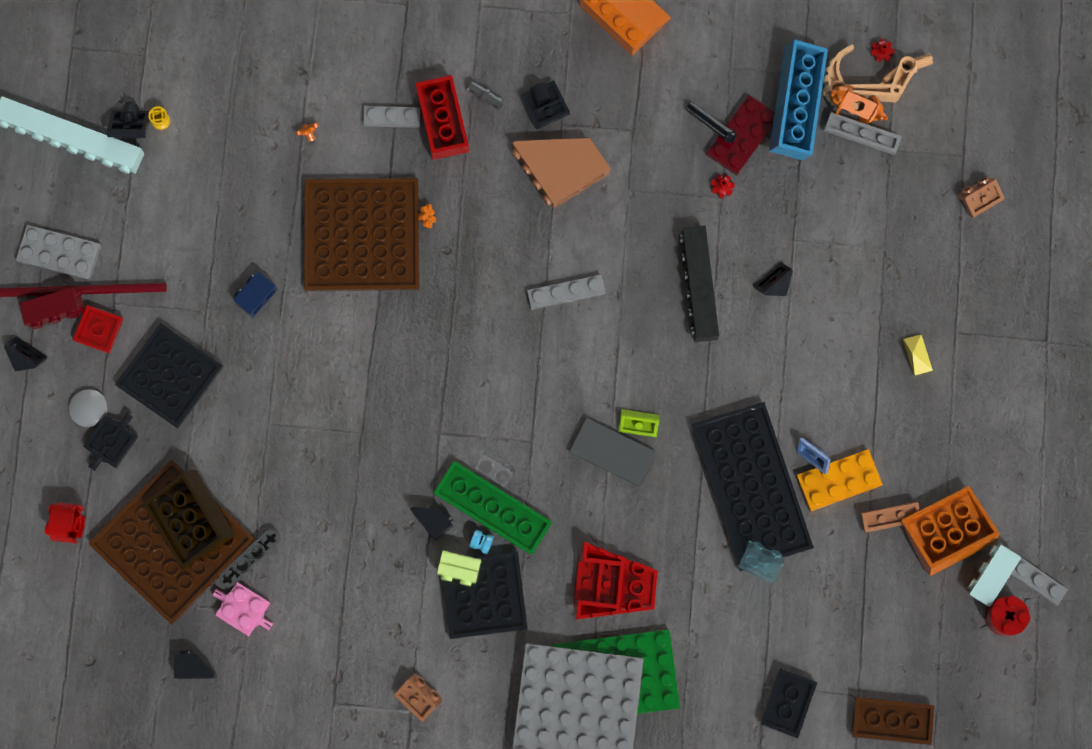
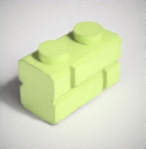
M442 551L437 574L441 576L440 579L452 582V579L460 580V584L471 586L472 583L476 584L481 559Z

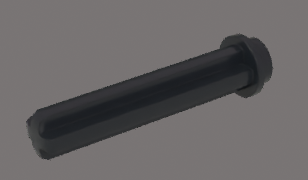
M695 103L688 104L687 112L724 138V142H734L737 137L734 129L730 130Z

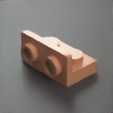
M989 177L979 179L977 184L964 188L962 193L957 195L958 199L963 200L970 217L973 218L1005 199L997 180Z
M416 674L412 675L394 694L421 722L425 721L435 708L443 702L440 695L435 690H432L422 677Z

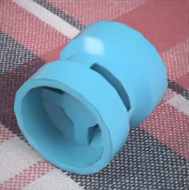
M476 529L469 548L479 549L482 553L488 554L494 536L484 535L482 531Z

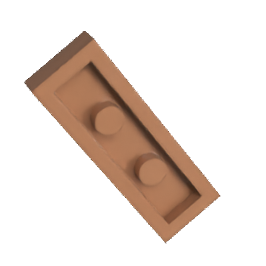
M912 502L860 513L863 531L867 533L901 526L902 519L920 511L919 503Z

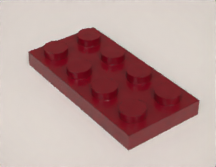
M749 95L726 126L730 130H735L737 137L734 142L726 143L724 138L719 135L706 155L737 176L771 130L775 112Z

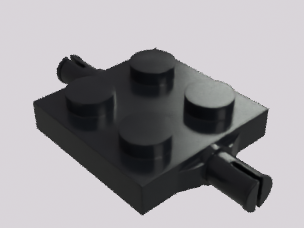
M126 412L120 422L111 419L107 415L104 416L83 446L95 457L88 466L89 468L96 471L99 464L103 462L117 469L138 439V436L127 427L133 416Z

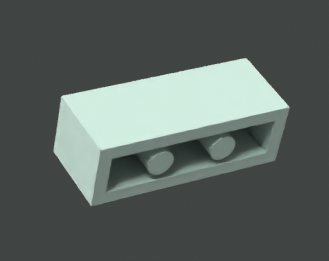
M1001 543L998 546H993L989 552L990 559L987 563H982L978 570L980 572L978 578H973L968 586V589H970L969 595L989 607L1022 558Z

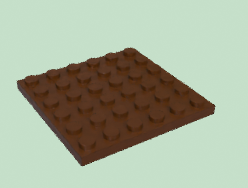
M418 178L305 179L304 290H419Z
M172 459L89 543L171 625L255 541L216 502L236 536L192 565L181 569L143 505L145 501L184 472Z

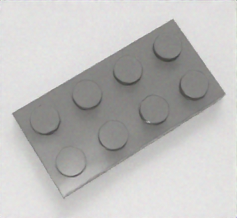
M27 225L16 261L90 281L101 244Z

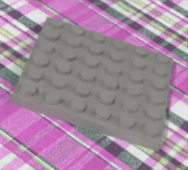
M526 644L513 749H633L643 658Z

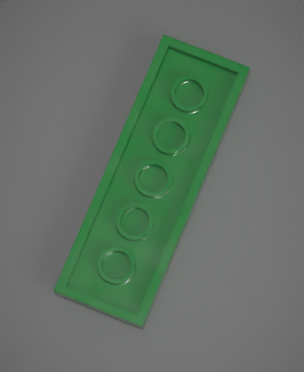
M455 461L433 493L531 556L553 523Z

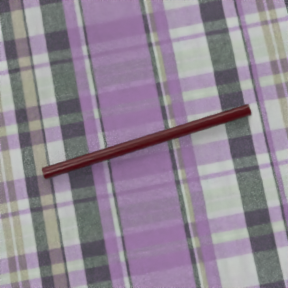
M167 283L0 288V297L45 296L71 287L80 290L81 295L167 292Z

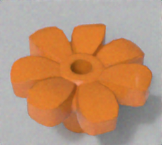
M317 122L310 125L306 124L295 133L297 136L306 135L310 142L315 139L313 131L319 125Z
M426 204V206L421 207L422 213H419V221L423 220L424 227L432 228L433 223L436 222V217L433 216L435 212L431 204Z

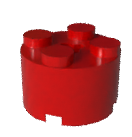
M60 502L51 504L48 509L49 521L45 526V535H49L51 541L77 544V538L82 537L85 528V516H82L81 511H85L84 507L78 504Z
M1015 596L998 598L986 610V624L994 634L1000 636L1017 635L1025 630L1030 621L1028 607L1021 599ZM1006 613L1010 614L1008 620L1005 619Z

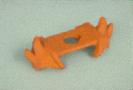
M836 86L830 92V100L837 107L836 115L843 108L858 115L859 122L865 124L872 121L888 120L887 115L883 112V105L876 96H872L873 101L855 94L852 92L854 86ZM862 101L864 102V107L861 110H855L853 103Z

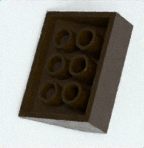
M197 470L183 472L143 503L181 569L187 568L236 536Z

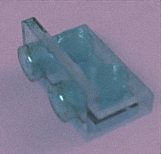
M749 541L738 567L774 584L785 558L778 551H770L758 542L752 543Z

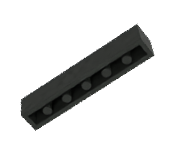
M706 225L683 227L682 234H679V243L684 248V252H681V260L686 265V270H683L684 282L688 281L686 299L690 300L691 306L688 307L689 319L692 318L693 326H690L691 337H694L695 342L718 340L719 329Z

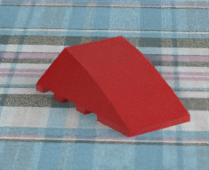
M584 541L576 568L573 597L575 620L654 610L658 570L628 560L623 556L613 554Z

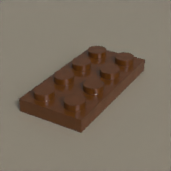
M855 697L852 737L932 745L935 705Z

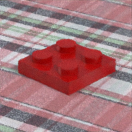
M87 305L73 341L110 354L124 319Z

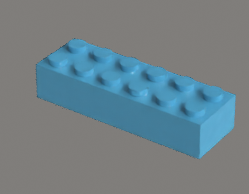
M795 39L785 45L769 152L799 160L812 156L828 49Z

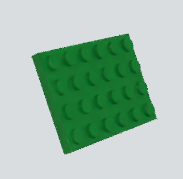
M670 630L553 644V647L643 658L637 714L680 708Z

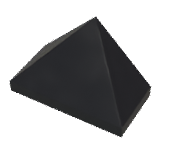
M780 262L753 287L764 295L786 296L793 270Z
M18 337L13 338L4 346L15 372L34 369L47 360V356Z

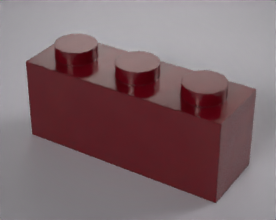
M73 287L19 303L23 323L32 329L43 328V325L47 323H60L61 319L64 318L73 319L78 317V314L85 312L81 292Z

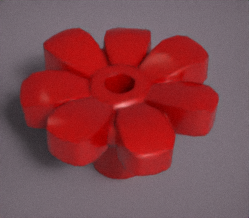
M879 39L878 43L874 42L871 48L873 50L871 55L873 57L877 56V62H881L882 59L886 62L890 60V56L894 54V49H891L892 43L890 41L885 43L884 39Z
M720 174L716 176V180H712L711 186L714 188L711 191L713 194L719 193V198H724L725 193L727 196L733 193L731 189L735 187V183L729 182L731 180L729 175L723 178Z

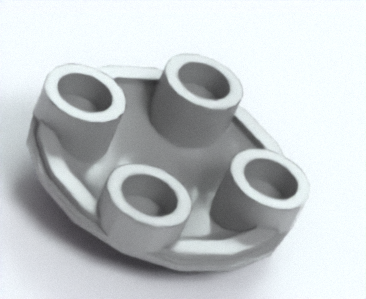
M92 389L82 390L71 399L69 414L78 425L85 428L93 427L99 424L104 416L108 414L107 402L98 391Z

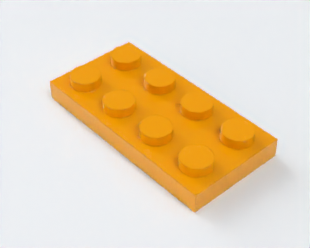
M869 449L830 463L827 474L815 468L796 475L810 512L883 485Z

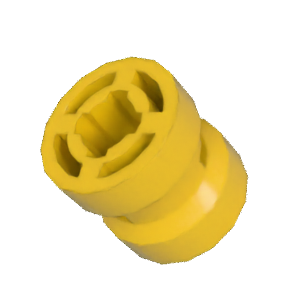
M158 106L150 110L148 117L153 127L157 130L166 129L170 124V118L166 110Z

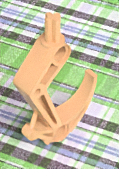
M850 45L837 53L827 64L828 67L825 68L823 79L824 88L822 89V95L826 97L832 106H836L830 100V92L836 86H854L853 93L873 101L871 97L876 96L879 101L897 102L913 74L917 73V69L933 64L932 55L927 54L915 59L909 56L903 57L898 66L887 74L880 84H845L840 74L839 65L842 58L853 51L854 46ZM902 65H908L910 70H905ZM854 102V109L858 110V106H860L863 102Z

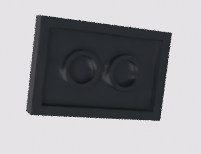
M780 668L760 725L798 739L818 682Z

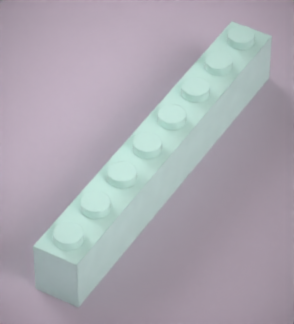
M5 97L0 99L1 127L7 129L9 126L14 128V131L19 134H30L35 140L49 141V144L54 147L60 148L62 146L67 148L66 150L70 153H81L89 160H100L107 167H112L113 165L126 174L130 172L136 174L144 156L141 148L113 137H107L105 134Z

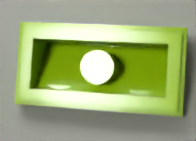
M622 409L618 432L657 437L660 415Z

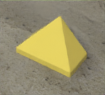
M922 335L903 339L914 376L933 371Z

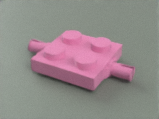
M237 582L232 591L227 595L218 589L215 590L213 596L222 601L221 607L215 616L249 637L252 631L259 625L268 631L273 626V623L264 618L270 602Z

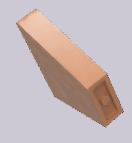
M590 138L528 140L512 143V154L516 160H521L526 175H531L534 187L537 190H541L544 202L547 206L551 205L553 209L610 174L611 168Z

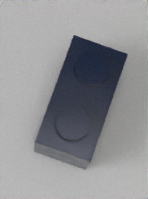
M258 271L256 275L252 274L248 278L247 285L243 289L240 288L234 294L235 298L233 301L253 318L278 289Z

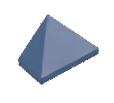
M804 438L799 439L797 453L822 473L827 474L831 460L827 453Z

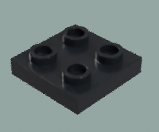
M554 80L546 84L539 83L533 86L530 91L520 95L536 130L570 115V111Z
M134 102L124 103L122 110H112L107 128V137L146 138L150 111L139 110L138 105Z

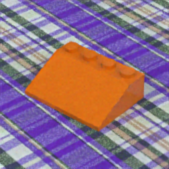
M580 0V7L632 56L671 19L653 0Z
M970 486L901 520L914 550L929 576L998 542L1000 535Z

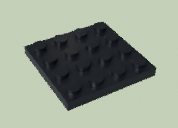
M160 323L118 379L115 386L179 429L223 369V365Z
M518 551L473 557L481 559L477 582L476 584L472 583L471 586L462 585L460 580L452 579V582L443 580L450 639L528 630Z

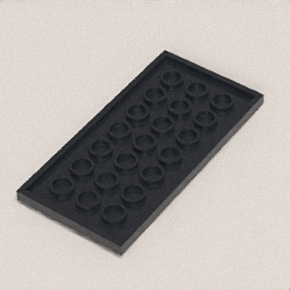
M765 402L691 424L739 572L813 549L814 547Z

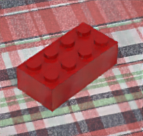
M450 75L415 83L432 159L436 160L468 153L469 144L453 76Z

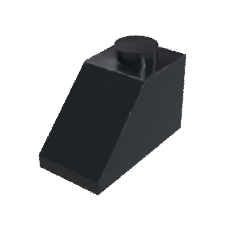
M412 507L410 509L434 541L453 527L451 523L453 519L447 511L443 513L441 509Z
M182 650L180 654H174L175 679L217 678V674L198 655L192 654L191 650Z

